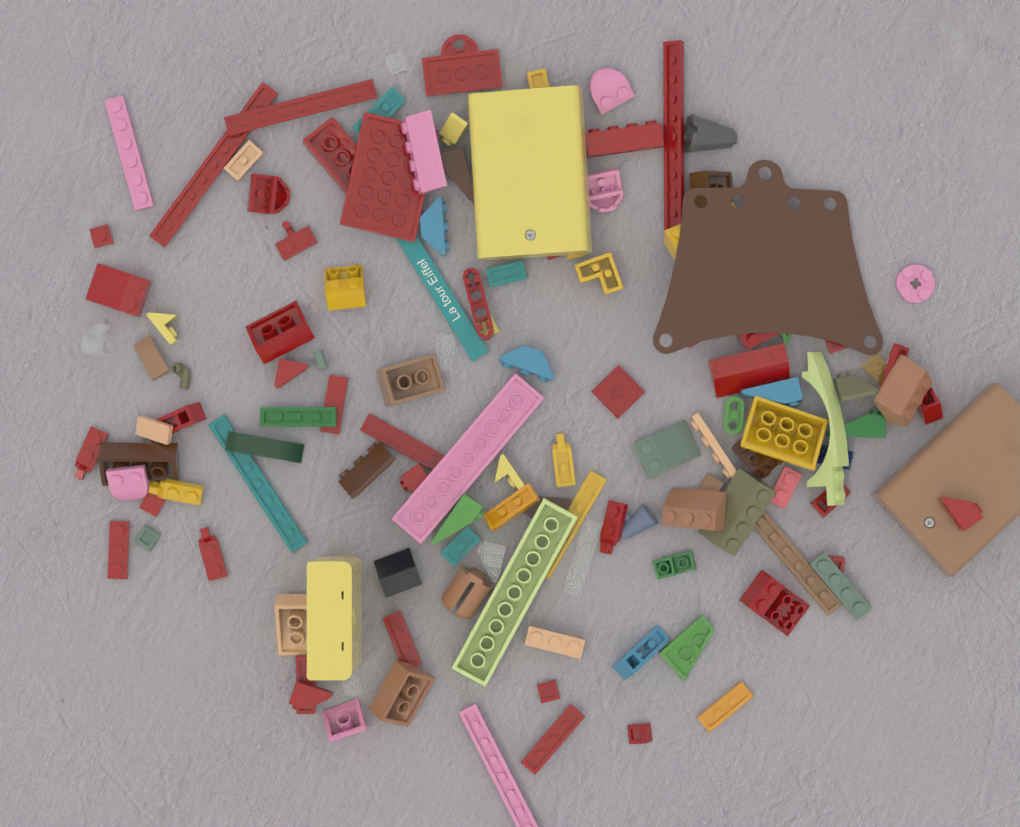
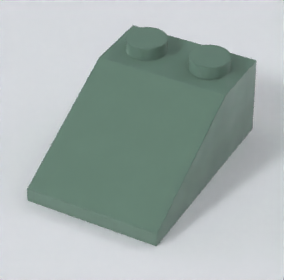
M685 420L633 443L648 479L701 455Z

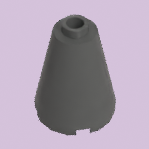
M690 114L684 125V134L686 135V141H684L685 152L692 153L732 148L737 143L738 135L733 128L695 114Z

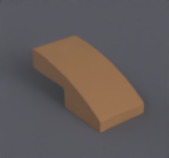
M151 336L134 344L141 361L153 381L170 372Z

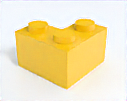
M611 252L574 265L580 285L598 278L604 296L623 290V285Z

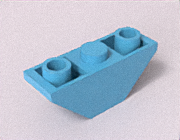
M437 197L420 217L421 237L439 254L446 256V251H450L449 240H445L444 233L448 232L447 220L444 221L443 213H447L446 201L442 202V197Z
M524 345L499 358L503 367L512 369L514 366L519 368V372L530 376L533 373L538 375L537 379L547 383L548 380L553 381L554 375L542 351Z

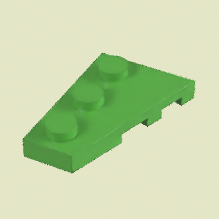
M702 614L659 651V654L684 682L715 630Z

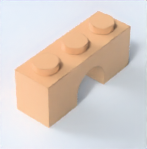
M529 624L524 645L581 659L585 638L561 634Z

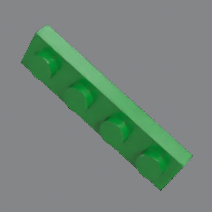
M260 407V427H337V407Z

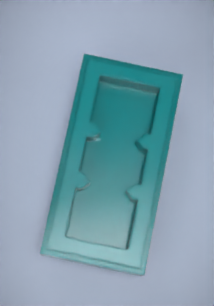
M523 260L485 269L490 288L527 279Z

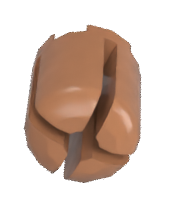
M462 563L442 594L441 601L444 607L451 612L470 582H473L474 585L455 613L459 618L468 619L474 616L494 586V582L490 584L485 579L487 577L486 574L473 566L471 569L464 567L465 563Z

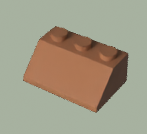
M900 355L876 395L874 402L887 423L907 427L933 381L924 368L904 355Z
M672 488L663 505L662 525L724 531L727 492Z
M395 660L369 709L380 721L409 727L435 677L410 663Z

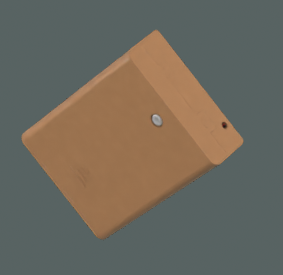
M998 383L989 384L871 494L878 504L945 576L953 577L1020 515V406ZM949 497L977 503L983 511L981 515L984 518L966 531H960L939 501V498Z

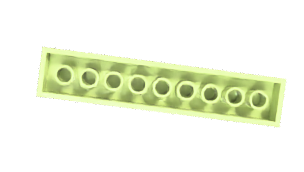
M546 498L542 499L453 663V670L486 687L578 515Z

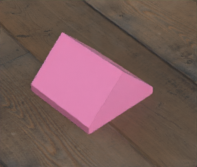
M359 699L322 711L330 742L368 728Z

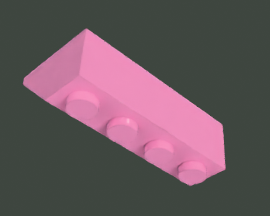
M431 110L405 117L403 123H401V129L407 138L405 148L406 152L410 153L411 156L409 166L411 172H414L415 175L413 180L415 191L422 195L443 190L447 183Z

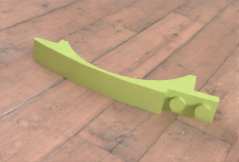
M807 352L808 371L802 372V378L808 381L821 396L826 406L830 423V440L825 459L818 471L807 481V487L826 486L827 506L845 505L843 466H849L840 403L822 352Z

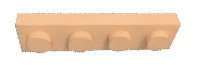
M699 413L691 416L692 421L690 424L696 432L700 431L703 436L700 439L706 448L710 446L714 452L711 455L717 464L720 462L724 467L722 472L725 477L732 479L736 469Z

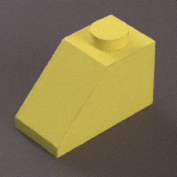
M452 112L439 133L442 137L441 141L449 147L451 144L456 146L468 130V123Z

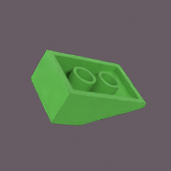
M464 493L432 540V543L436 544L471 524L474 520L478 521L484 513L482 510L483 505Z

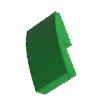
M692 550L653 560L657 579L697 569Z

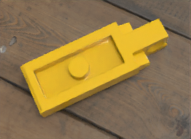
M564 433L556 434L557 444H552L556 486L576 485L570 443H565Z
M166 478V480H161L160 482L151 481L148 493L158 495L162 499L200 506L204 486Z

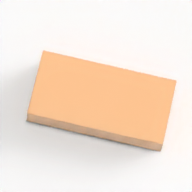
M143 415L138 416L136 435L166 445L171 444L173 425Z

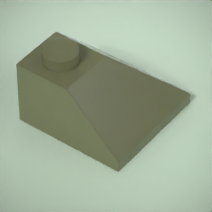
M849 372L838 374V378L833 379L839 402L875 395L879 392L878 388L857 376H849Z

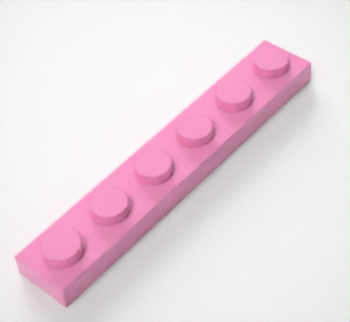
M121 95L104 100L134 209L139 211L153 207L154 202L124 96Z

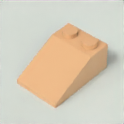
M277 594L274 609L278 655H307V594Z

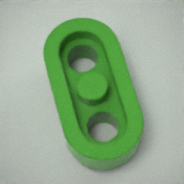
M737 396L728 398L724 408L723 427L731 435L740 433L743 428L745 405L743 400ZM733 402L738 405L736 410L731 408ZM732 421L736 423L734 429H731L729 426Z

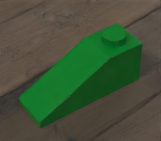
M870 410V414H864L844 423L846 437L886 438V420L880 411ZM830 430L826 432V436H830Z

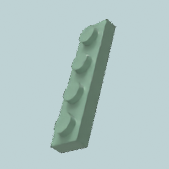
M821 551L808 562L856 620H859L872 609L824 551Z

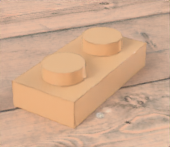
M248 140L224 169L239 182L264 153Z

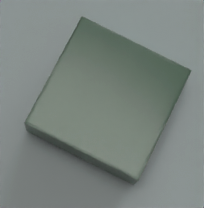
M314 351L313 354L319 370L327 369L322 351Z
M144 525L134 541L151 551L161 534Z

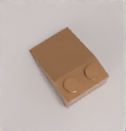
M435 354L376 370L386 407L445 391Z

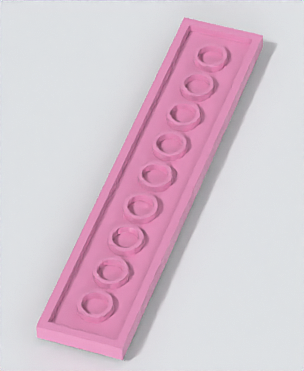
M515 373L391 520L421 544L543 401L544 397Z

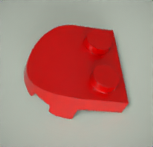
M255 173L251 174L247 212L276 214L287 207L290 201V189L282 178Z

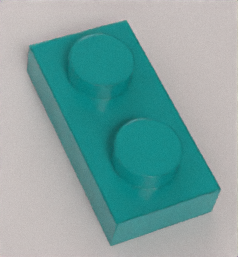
M467 526L441 554L454 567L481 539Z

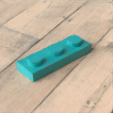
M391 87L366 113L389 118L406 100L394 87ZM362 118L352 127L358 134Z

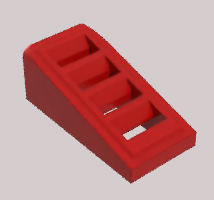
M844 485V492L846 498L851 492ZM826 489L809 503L822 518L827 516L837 506H827V501L824 499L827 496ZM820 500L827 507L826 510L818 504Z

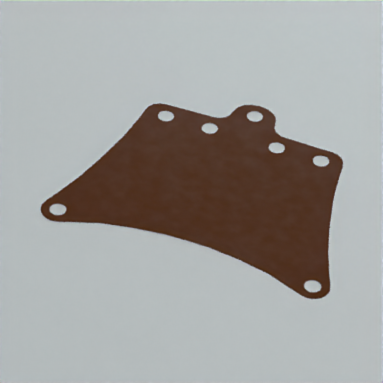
M760 160L753 163L748 170L746 182L740 187L692 188L685 193L683 197L680 237L667 297L653 335V345L657 351L663 354H670L701 341L731 335L787 333L836 342L866 355L877 354L883 347V338L862 281L852 239L848 203L844 194L835 190L790 188L784 181L781 168L769 160ZM762 167H768L771 170L770 179L763 180L760 178L759 170ZM698 195H703L707 199V205L704 208H698L694 203ZM736 195L744 199V205L741 208H735L731 203L732 198ZM792 196L800 200V206L797 209H791L788 206V199ZM825 199H835L836 208L831 211L827 210L824 207ZM669 334L672 337L673 341L669 347H663L660 344L661 335ZM872 335L876 338L877 342L874 348H867L865 346L864 339L866 336Z

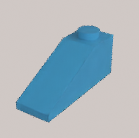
M798 377L744 389L740 393L743 398L753 400L754 396H758L791 408L800 406L799 403L803 401Z
M657 625L624 653L612 667L625 680L634 675L670 638Z

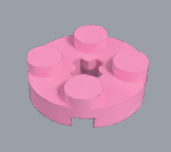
M913 264L904 268L897 275L895 286L897 292L905 301L919 303L928 299L933 293L935 280L932 272L926 267ZM914 278L920 282V286H917L916 289H913V285H910V281H914Z

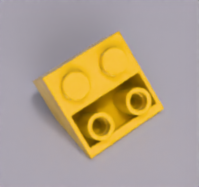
M362 264L324 269L325 296L328 311L366 307Z

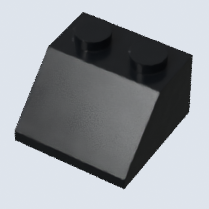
M410 547L374 561L386 598L423 584Z

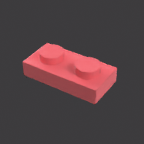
M784 466L773 487L776 493L770 502L785 509L802 474Z

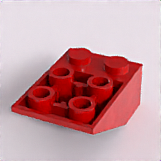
M762 569L739 599L740 602L786 636L791 633L810 607L804 600Z

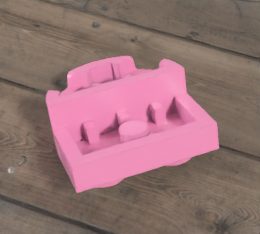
M605 67L595 71L591 76L588 92L601 115L635 96L628 81L618 70Z
M618 168L588 174L590 206L598 212H609L617 208V205L623 198Z
M145 465L110 468L106 471L109 489L115 498L133 501L140 500L146 496L149 490L150 479L147 477Z

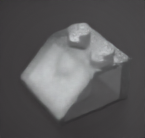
M484 539V543H479L477 555H480L479 560L493 583L497 584L507 545Z

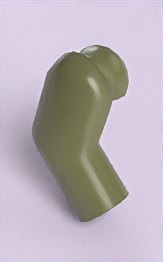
M181 362L174 363L172 371L181 378L179 388L189 389L190 370Z

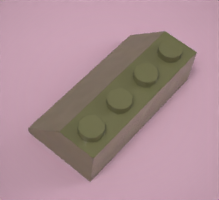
M740 467L724 490V492H727L724 531L703 529L698 531L717 547L733 556L737 554L776 493L771 485Z

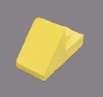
M151 312L146 314L170 345L173 346L178 342L176 338L177 332L171 326L167 327L178 317L177 315Z
M500 455L495 482L508 474L509 478L507 480L512 488L517 487L519 490L525 486L505 455Z

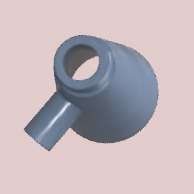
M642 503L632 516L628 512L626 513V523L623 526L622 536L628 539L659 524L655 515L645 504Z

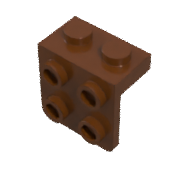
M741 439L732 446L733 452L761 480L768 477L777 465L784 462L740 447Z

